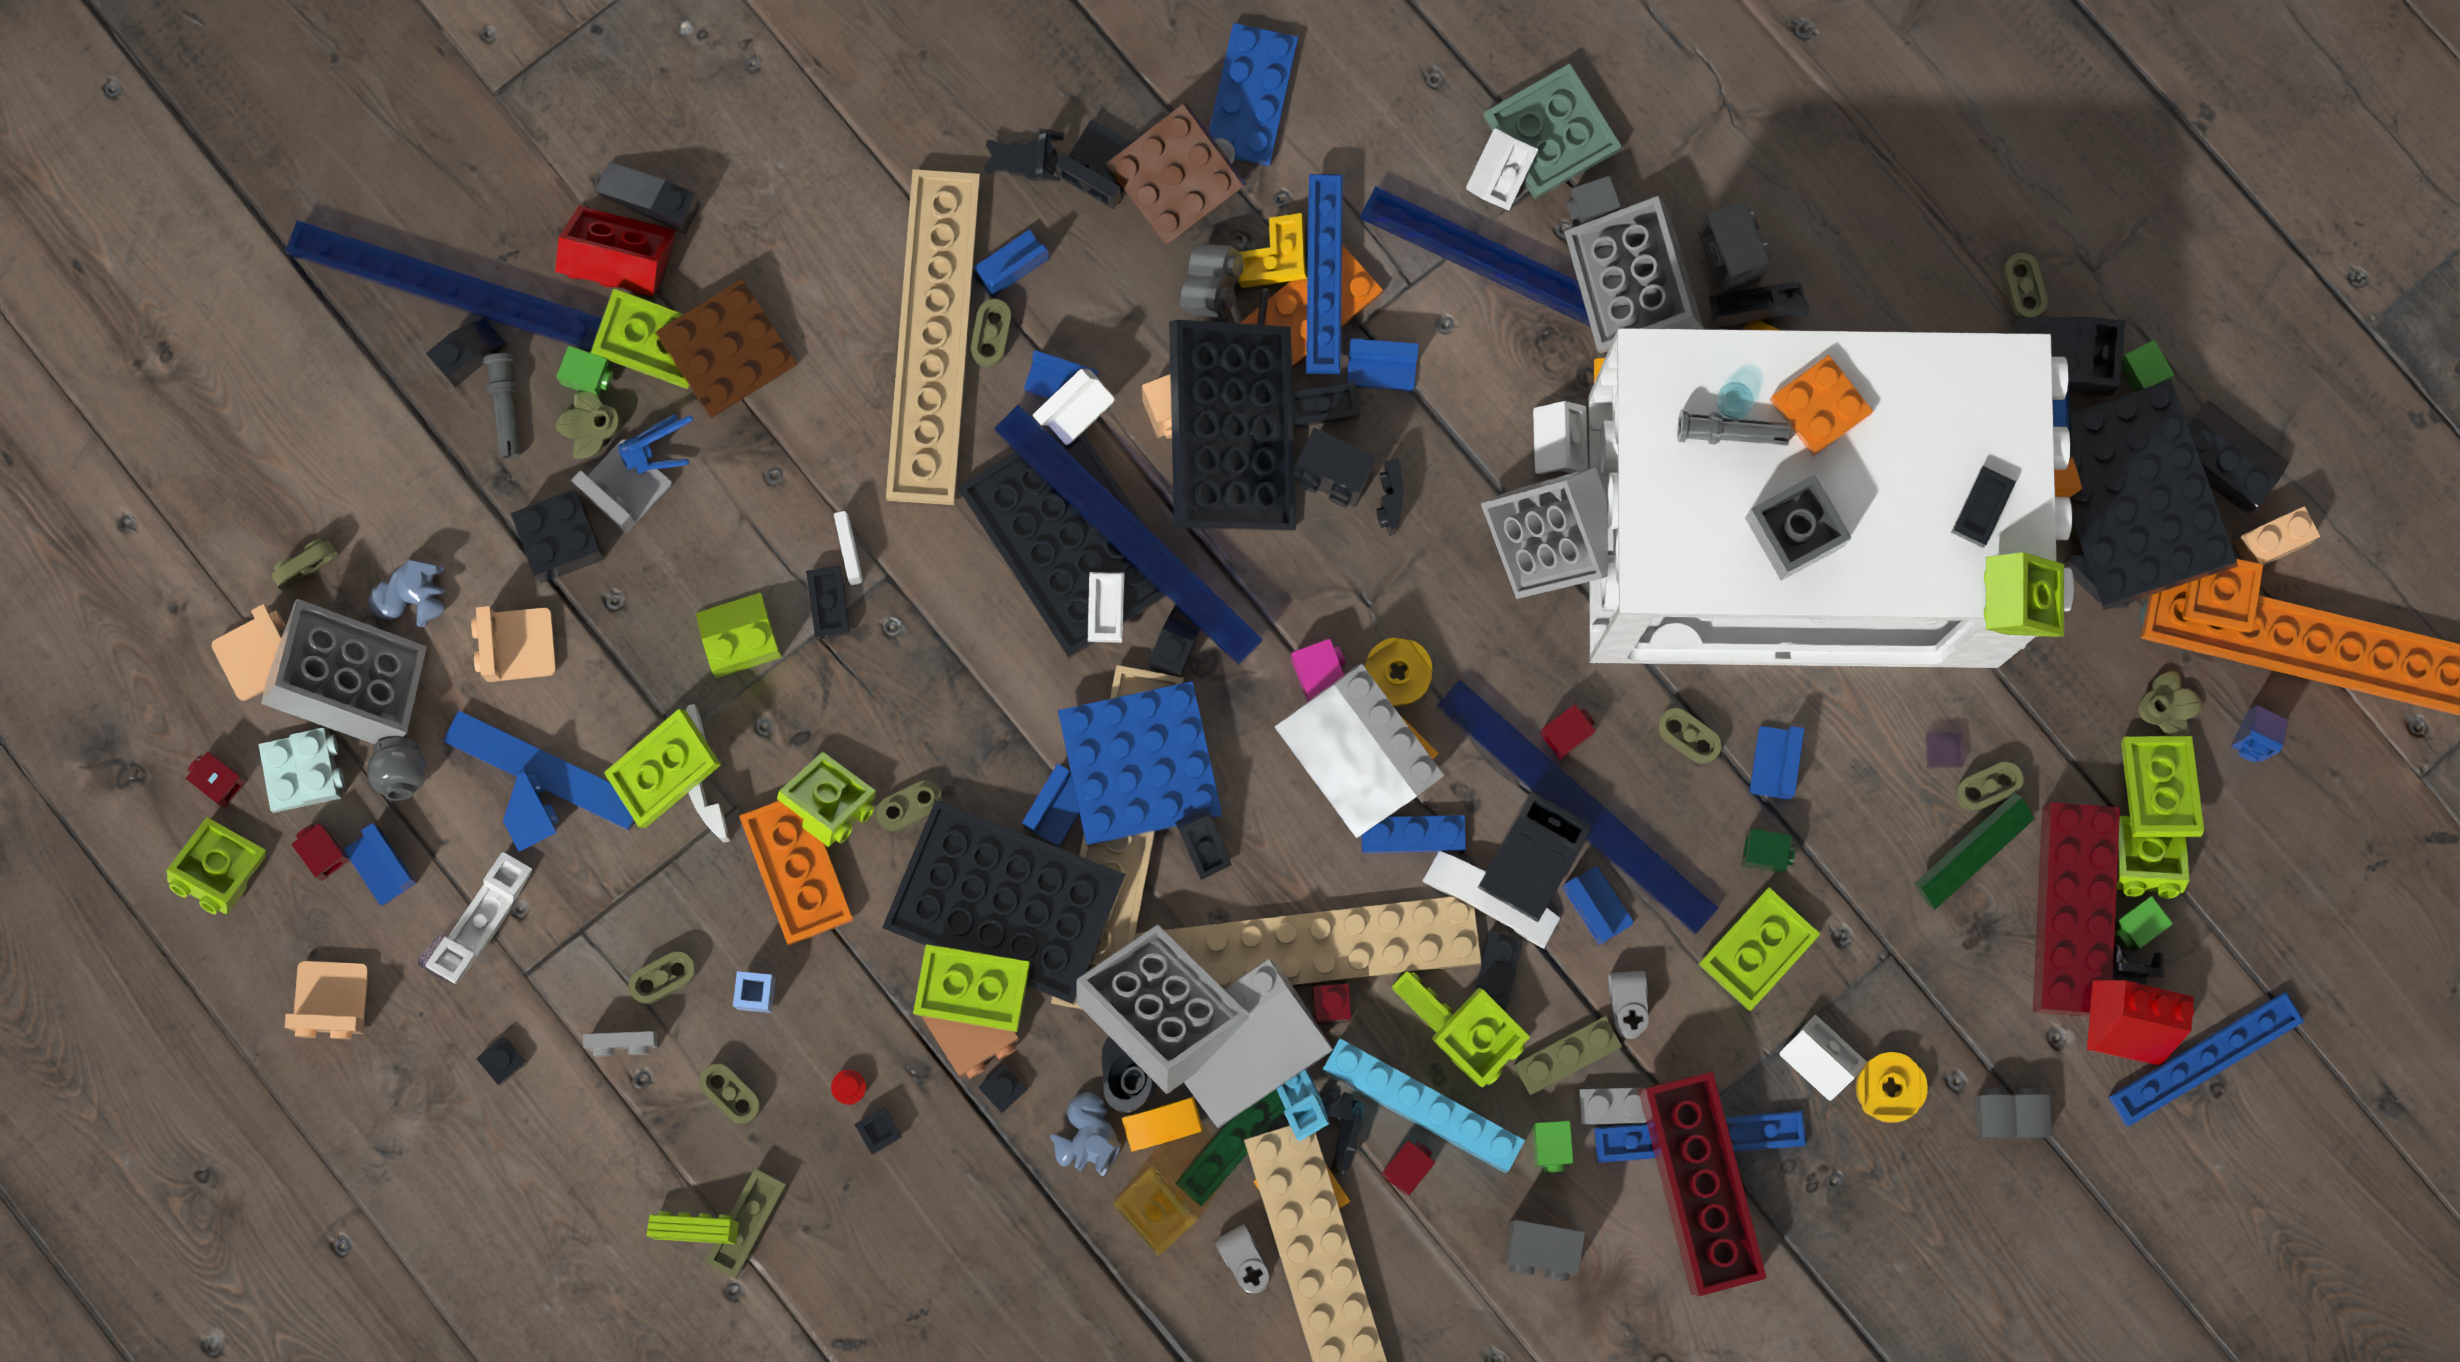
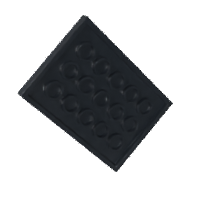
M1177 319L1169 321L1174 528L1263 531L1296 530L1291 327Z
M2172 380L2069 414V458H2074L2082 489L2069 498L2072 508V520L2103 610L2238 567Z
M1050 429L958 487V491L1068 659L1095 643L1088 642L1090 572L1124 573L1123 624L1184 586V583L1084 432L1071 444H1064L1057 434Z
M935 800L882 928L924 946L927 944L1029 961L1030 968L1027 987L1075 1005L1077 1001V979L1087 973L1091 967L1127 875Z

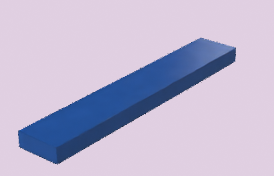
M1309 174L1306 374H1340L1343 174Z
M458 711L443 740L444 743L517 777L519 770L526 768L529 775L535 772L545 791L630 831L634 819L610 782L461 711Z
M2283 992L2110 1095L2108 1098L2125 1126L2129 1127L2305 1021L2287 992Z
M1803 1111L1725 1117L1734 1152L1806 1146ZM1647 1123L1594 1128L1597 1163L1655 1158Z

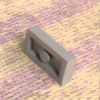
M654 1031L583 1034V1048L593 1051V1056L595 1057L614 1056V1050L628 1049V1055L649 1054V1048H658V1034Z
M1640 1088L1580 1089V1125L1646 1123L1638 1092Z

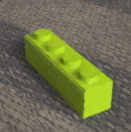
M1406 971L1394 983L1391 989L1437 1033L1453 1016L1451 1014L1453 1010L1444 1002L1440 1004L1435 999L1437 994L1429 987L1425 989L1420 984L1422 980L1414 972L1410 974Z
M658 1211L657 1215H649L646 1236L655 1240L736 1244L739 1222L732 1220L730 1215L720 1214L718 1218H711L712 1215L699 1213L698 1217H691V1214L686 1212H678V1216H673L671 1212Z

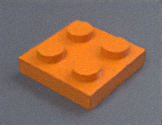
M1830 355L1826 356L1770 398L1772 404L1786 422L1790 423L1793 431L1813 457L1873 413V410Z
M2236 559L2238 567L2189 582L2182 619L2247 633L2253 631L2263 564Z

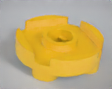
M1388 638L1381 641L1370 651L1364 666L1393 707L1408 706L1421 699L1427 692L1432 679V662L1427 651L1420 644L1412 640ZM1396 664L1398 667L1404 665L1407 668L1404 672V680L1392 679L1389 676L1392 673L1391 665Z
M1887 1052L1875 1056L1866 1062L1857 1076L1856 1094L1863 1111L1882 1122L1896 1123L1907 1120L1917 1113L1927 1097L1928 1086L1924 1072L1910 1057L1902 1053ZM1888 1078H1894V1083L1901 1087L1900 1091L1894 1093V1097H1889L1888 1092L1883 1091L1882 1085L1888 1082Z

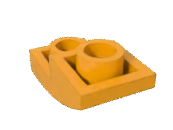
M1194 1096L1163 1104L1157 1108L1126 1115L1122 1118L1131 1152L1203 1131Z

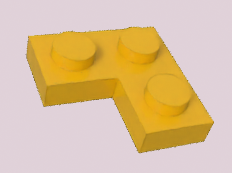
M1302 213L1269 218L1270 248L1240 252L1244 263L1243 272L1238 279L1241 288L1307 279L1305 219Z

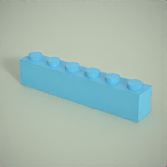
M1339 1039L1322 1070L1324 1074L1504 1173L1510 1170L1525 1142L1524 1139L1342 1039Z

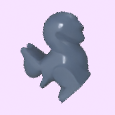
M407 559L405 564L393 572L389 583L380 582L377 587L372 589L368 598L371 612L381 620L392 621L402 615L407 603L417 605V626L425 627L428 621L439 617L445 611L444 603L433 598L435 595L446 593L445 589L438 588L433 584L434 576L441 574L444 571V567Z
M1092 1092L1080 1093L1071 1100L1067 1108V1117L1070 1123L1079 1129L1073 1140L1056 1134H1051L1050 1139L1054 1143L1055 1157L1058 1164L1066 1167L1076 1159L1075 1168L1082 1171L1087 1162L1090 1161L1096 1164V1171L1105 1177L1120 1153L1121 1143L1117 1139L1113 1126L1104 1119L1107 1109L1104 1106V1101L1097 1094Z

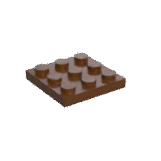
M1183 103L1106 163V166L1165 245L1171 243L1247 185L1187 103Z
M742 278L655 332V335L710 419L797 365Z

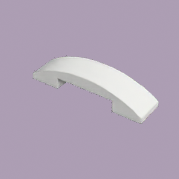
M695 704L688 705L687 713L706 740L699 709ZM701 781L688 792L690 798L710 830L723 843L729 842L730 838L723 808L719 803L707 805Z
M1441 851L1438 852L1422 882L1449 897L1455 896L1513 928L1514 933L1544 949L1560 920L1559 916L1546 908L1539 922L1532 920L1477 888L1485 871Z
M502 852L483 879L484 885L448 938H443L426 963V967L457 984L483 952L506 918L526 884L532 868Z

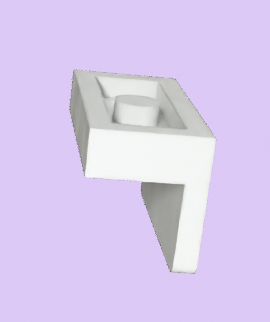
M1495 128L1466 189L1490 203L1510 210L1538 149Z
M1080 369L1033 414V417L1040 425L1050 426L1064 444H1071L1116 399L1090 369Z
M1562 401L1534 408L1535 473L1541 475L1557 471L1575 473L1588 469L1586 406Z
M1816 1014L1780 1052V1056L1828 1100H1832L1866 1064V1061Z

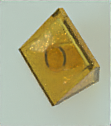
M1151 1166L1112 1203L1158 1257L1199 1221L1198 1216L1154 1166Z

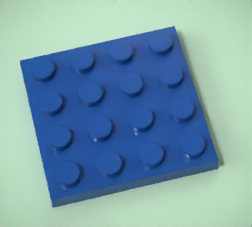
M1193 681L1058 710L1087 846L1177 827L1176 821L1204 807L1207 808L1212 819L1222 817Z

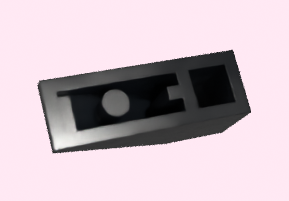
M612 162L608 163L594 190L595 193L685 235L700 207L695 193L665 179Z

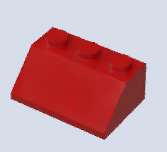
M578 206L558 237L555 272L566 274L573 279H586L598 282L605 287H618L630 290L637 295L654 296L663 281L676 230Z
M2093 980L2087 1050L2148 1064L2162 1065L2192 1031L2194 996L2126 980Z

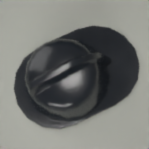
M1109 1036L1102 1048L1101 1059L1105 1099L1115 1110L1131 1112L1146 1104V1101L1155 1093L1157 1084Z

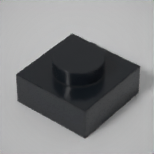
M505 1036L501 1037L476 1058L499 1086L527 1064Z
M1005 1064L978 1087L1002 1114L1028 1091Z
M886 1107L879 1109L854 1124L871 1155L903 1138Z

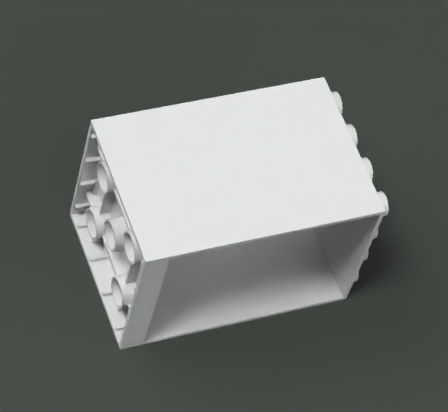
M1618 328L1588 397L1589 469L1596 467L1608 499V576L1589 582L1590 663L1999 668L2020 649H2024L2026 644L2032 639L2039 636L2005 635L1986 630L1984 608L1986 606V585L1984 583L1986 557L2025 552L2056 562V540H2068L2072 526V508L2069 497H2055L2054 470H2066L2068 466L2070 436L2067 427H2053L2052 400H2064L2066 397L2068 364L2065 357H2051V334ZM1828 355L1831 356L1873 410L1871 416L1814 457L1792 428L1788 446L1720 440L1719 443L1713 445L1709 444L1708 440L1686 439L1685 442H1678L1677 438L1678 418L1681 409L1688 410L1689 414L1710 415L1711 412H1718V414H1722V418L1785 423L1786 420L1770 401L1771 396ZM1982 466L2016 481L1990 539L1984 548L1951 533ZM1816 475L1852 538L1845 547L1781 581L1745 517L1753 507ZM2064 568V611H2070L2073 603L2074 581L2072 570Z

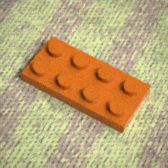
M1343 244L1341 328L1383 294V289ZM1307 279L1290 281L1267 300L1265 325L1291 327L1292 369L1306 358ZM1259 308L1240 324L1257 325Z
M780 801L739 816L788 946L854 921L826 846L802 828L804 820L802 817Z

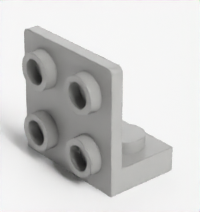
M621 440L588 476L580 470L571 481L585 497L627 534L671 488L672 482L658 469L648 470L641 474L637 473L636 468L627 470L618 450V445L626 441Z

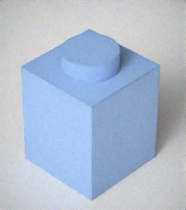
M737 971L733 1007L737 1010L772 1013L776 978L770 974Z

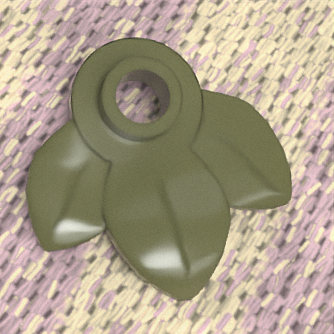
M583 391L574 394L575 409L562 413L555 423V428L560 434L574 439L573 457L576 459L589 458L599 453L605 439L614 436L621 426L620 416L616 409L603 405L598 395ZM602 416H605L606 423L600 427L599 421Z
M2168 671L2154 679L2152 691L2143 695L2138 710L2144 721L2159 725L2167 736H2189L2190 730L2186 720L2199 714L2203 707V701L2196 692L2190 689H2182L2179 672ZM2155 702L2158 704L2160 712L2155 708Z

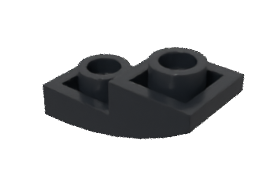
M1398 458L1385 461L1384 472L1379 473L1384 492L1390 491V495L1381 497L1380 508H1376V515L1380 528L1386 527L1389 536L1396 534L1403 502V481Z

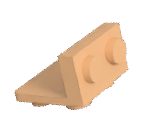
M264 604L251 610L255 619L212 642V649L236 696L242 701L249 700L264 692L269 671L283 636L282 630L286 627L277 610L271 611Z
M490 606L476 607L477 618L471 619L473 638H478L479 651L474 652V666L476 672H481V676L487 682L545 677L555 674L556 661L552 613L548 608L495 612Z
M312 961L299 963L297 968L294 1014H286L285 1028L295 1031V1037L316 1038L317 1032L330 1033V1038L351 1039L352 1034H364L368 967L358 963Z

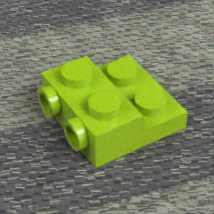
M822 752L779 790L777 799L804 819L802 828L829 847L835 841H838L840 844L843 843L850 836L853 830L852 825L857 820L865 823L870 818L875 809L873 801L876 790Z
M2120 816L2117 890H2123L2125 895L2133 897L2140 896L2145 891L2158 892L2161 898L2166 899L2174 898L2179 893H2184L2190 881L2186 837H2132L2130 817Z
M206 817L167 868V882L170 883L169 887L175 894L184 898L190 894L199 899L200 906L207 912L217 914L220 911L228 915L246 891L248 880L265 859L266 850Z
M1478 988L1431 1039L1474 1084L1483 1088L1499 1078L1502 1073L1501 1068L1509 1059L1517 1058L1526 1047L1524 1043L1530 1036L1483 989Z

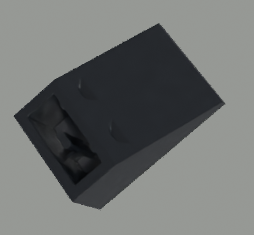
M2098 317L2016 318L2014 334H2051V357H2065L2067 360L2068 391L2111 396L2120 387L2125 321Z
M1531 791L1518 810L1477 888L1532 920L1539 922L1592 826Z

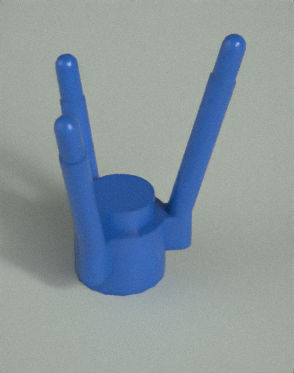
M672 414L639 435L619 444L618 450L626 469L636 468L637 473L641 474L648 470L688 465L689 460L686 458L647 463V459L652 457L648 444L692 422L693 416L689 415L674 422L677 419V415Z

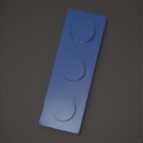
M1465 815L1386 817L1361 835L1362 853L1465 851Z

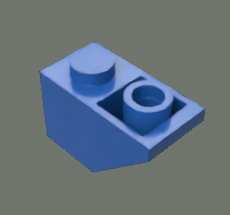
M2256 705L2247 711L2231 747L2239 750L2238 754L2248 761L2258 762L2259 760L2262 762L2281 752L2288 720Z
M526 768L518 772L503 818V823L519 852L557 833L555 824L560 822L552 804L545 805L539 794L544 789L535 772L529 775Z

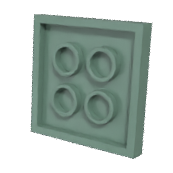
M1570 63L1490 108L1483 114L1492 131L1495 128L1499 129L1511 137L1538 149L1524 178V183L1534 199L1541 197L1618 153L1622 148Z

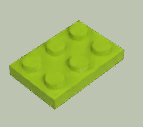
M613 289L590 353L687 389L689 387L655 335L657 330L683 314Z
M678 709L607 769L604 774L638 827L647 828L716 770L721 763L687 711Z
M2192 736L2123 737L2121 748L2132 837H2201L2204 833V823Z
M1767 888L1698 965L1747 1010L1751 1011L1821 934L1772 889Z
M926 944L913 1014L1018 1032L1030 962Z

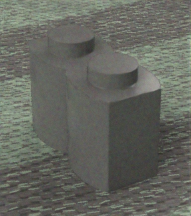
M1196 244L1189 261V275L1182 287L1180 307L1191 315L1218 317L1216 302L1221 301L1227 317L1235 303L1234 286L1244 268L1242 254L1228 245Z
M2005 1088L1984 1089V1095L1975 1097L1977 1139L2052 1137L2050 1095L2040 1094V1088H2020L2019 1095H2006Z

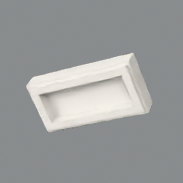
M845 511L833 513L850 585L860 584L863 581L849 515Z
M1090 572L1088 642L1122 643L1124 573Z

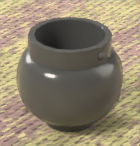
M394 737L374 744L373 755L367 766L368 780L374 790L389 800L400 801L410 798L413 793L423 786L427 777V765L423 755L419 752L418 743L412 739Z

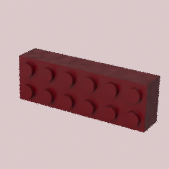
M2050 802L2042 807L2033 1013L2090 1017L2093 980H2113L2120 807Z
M1702 1072L1638 1089L1691 1295L1703 1296L1767 1279L1713 1072Z

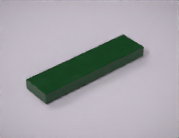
M2017 793L2010 796L1915 882L1924 900L1931 908L1936 910L2035 820L2023 797Z
M1277 1089L1231 1119L1175 1183L1200 1207L1205 1204L1248 1154L1244 1140L1267 1133L1286 1110Z

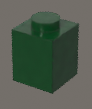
M1751 828L1746 832L1741 866L1783 873L1787 870V865H1793L1796 846L1791 845L1792 835Z

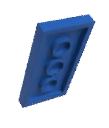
M1233 23L1208 133L1214 140L1223 138L1232 143L1235 148V159L1266 166L1271 164L1298 43L1297 36Z

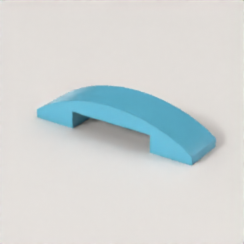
M1308 1068L1277 1088L1286 1109L1284 1111L1286 1118L1299 1142L1329 1124L1325 1107Z

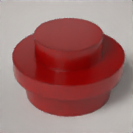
M843 1070L833 1078L831 1092L834 1098L842 1104H856L865 1095L866 1082L857 1071Z

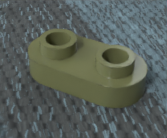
M2027 253L2014 254L2003 267V277L2012 309L2019 318L2040 317L2047 308L2048 298L2039 265L2036 259ZM2021 268L2024 271L2025 276H2016L2014 273V269ZM2023 300H2030L2034 305L2033 309L2025 308Z
M989 299L981 304L977 312L971 342V353L975 362L983 367L998 365L1005 355L1012 317L1009 306L1002 300ZM992 314L1001 316V320L998 323H991L988 319ZM991 346L995 351L992 355L986 356L982 353L983 348Z
M322 539L314 540L304 547L303 550L305 552L295 558L288 557L279 561L274 566L275 571L271 575L278 589L291 587L332 562L338 556V552L332 542H323Z
M1672 708L1660 717L1657 726L1660 737L1695 763L1708 764L1714 761L1720 754L1721 740L1719 736L1685 710ZM1677 722L1681 728L1680 732H1671L1669 723ZM1705 742L1708 745V752H1699L1697 750V743Z
M2011 762L1998 763L1961 781L1956 788V800L1967 811L1974 812L1984 809L2017 793L2023 785L2022 771ZM1999 775H2005L2008 778V786L2004 787L1999 784ZM1968 789L1977 791V800L1969 799L1967 796Z
M920 781L884 798L877 807L876 816L884 829L898 832L928 818L935 800L943 803V796L939 787L933 782ZM923 792L931 794V800L926 804L920 803L918 800L919 795ZM892 807H897L900 810L899 816L895 819L887 816L888 810Z
M671 952L637 970L629 980V992L640 1003H655L691 983L696 974L695 963L690 956L683 952ZM677 964L684 965L685 971L681 976H674L673 967ZM648 980L652 981L654 984L653 990L649 993H644L642 991V984Z
M712 1064L702 1071L699 1079L702 1092L730 1120L738 1124H747L756 1119L760 1112V1100L731 1069L722 1064ZM716 1076H722L725 1081L723 1087L715 1089L712 1085V1081ZM741 1100H747L749 1103V1109L745 1113H739L737 1110V1104Z

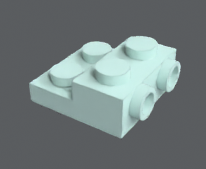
M325 728L291 734L289 738L259 744L271 812L275 813L342 798L340 789L345 787L344 776L341 768H336L334 755L339 754L338 744L335 735H330V732Z

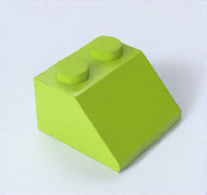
M2025 552L1986 557V570L1984 572V583L1986 585L1984 619L1986 630L2005 635L2064 636V564Z
M762 593L696 613L703 646L711 671L716 678L782 658Z

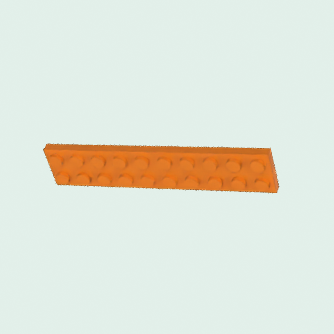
M2188 583L2149 595L2141 639L2460 716V644L2260 595L2258 596L2253 631L2247 633L2182 619Z

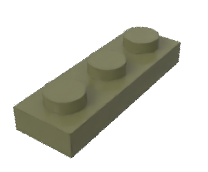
M1605 1016L1514 1064L1513 1067L1528 1095L1531 1096L1618 1050L1622 1045Z
M754 1168L730 1213L732 1220L739 1222L736 1244L714 1243L704 1263L737 1279L787 1185Z

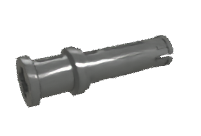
M510 353L491 354L483 357V363L487 365L489 377L486 391L490 396H493L499 447L498 455L501 459H508L507 444L510 445L511 458L521 456L513 394L516 392L517 383L513 382L511 362L514 361V356Z
M1684 409L1680 411L1677 427L1678 442H1685L1686 439L1708 440V443L1713 445L1719 443L1720 440L1788 446L1791 434V425L1788 422L1722 418V414H1718V412H1711L1710 415L1689 414L1688 410Z

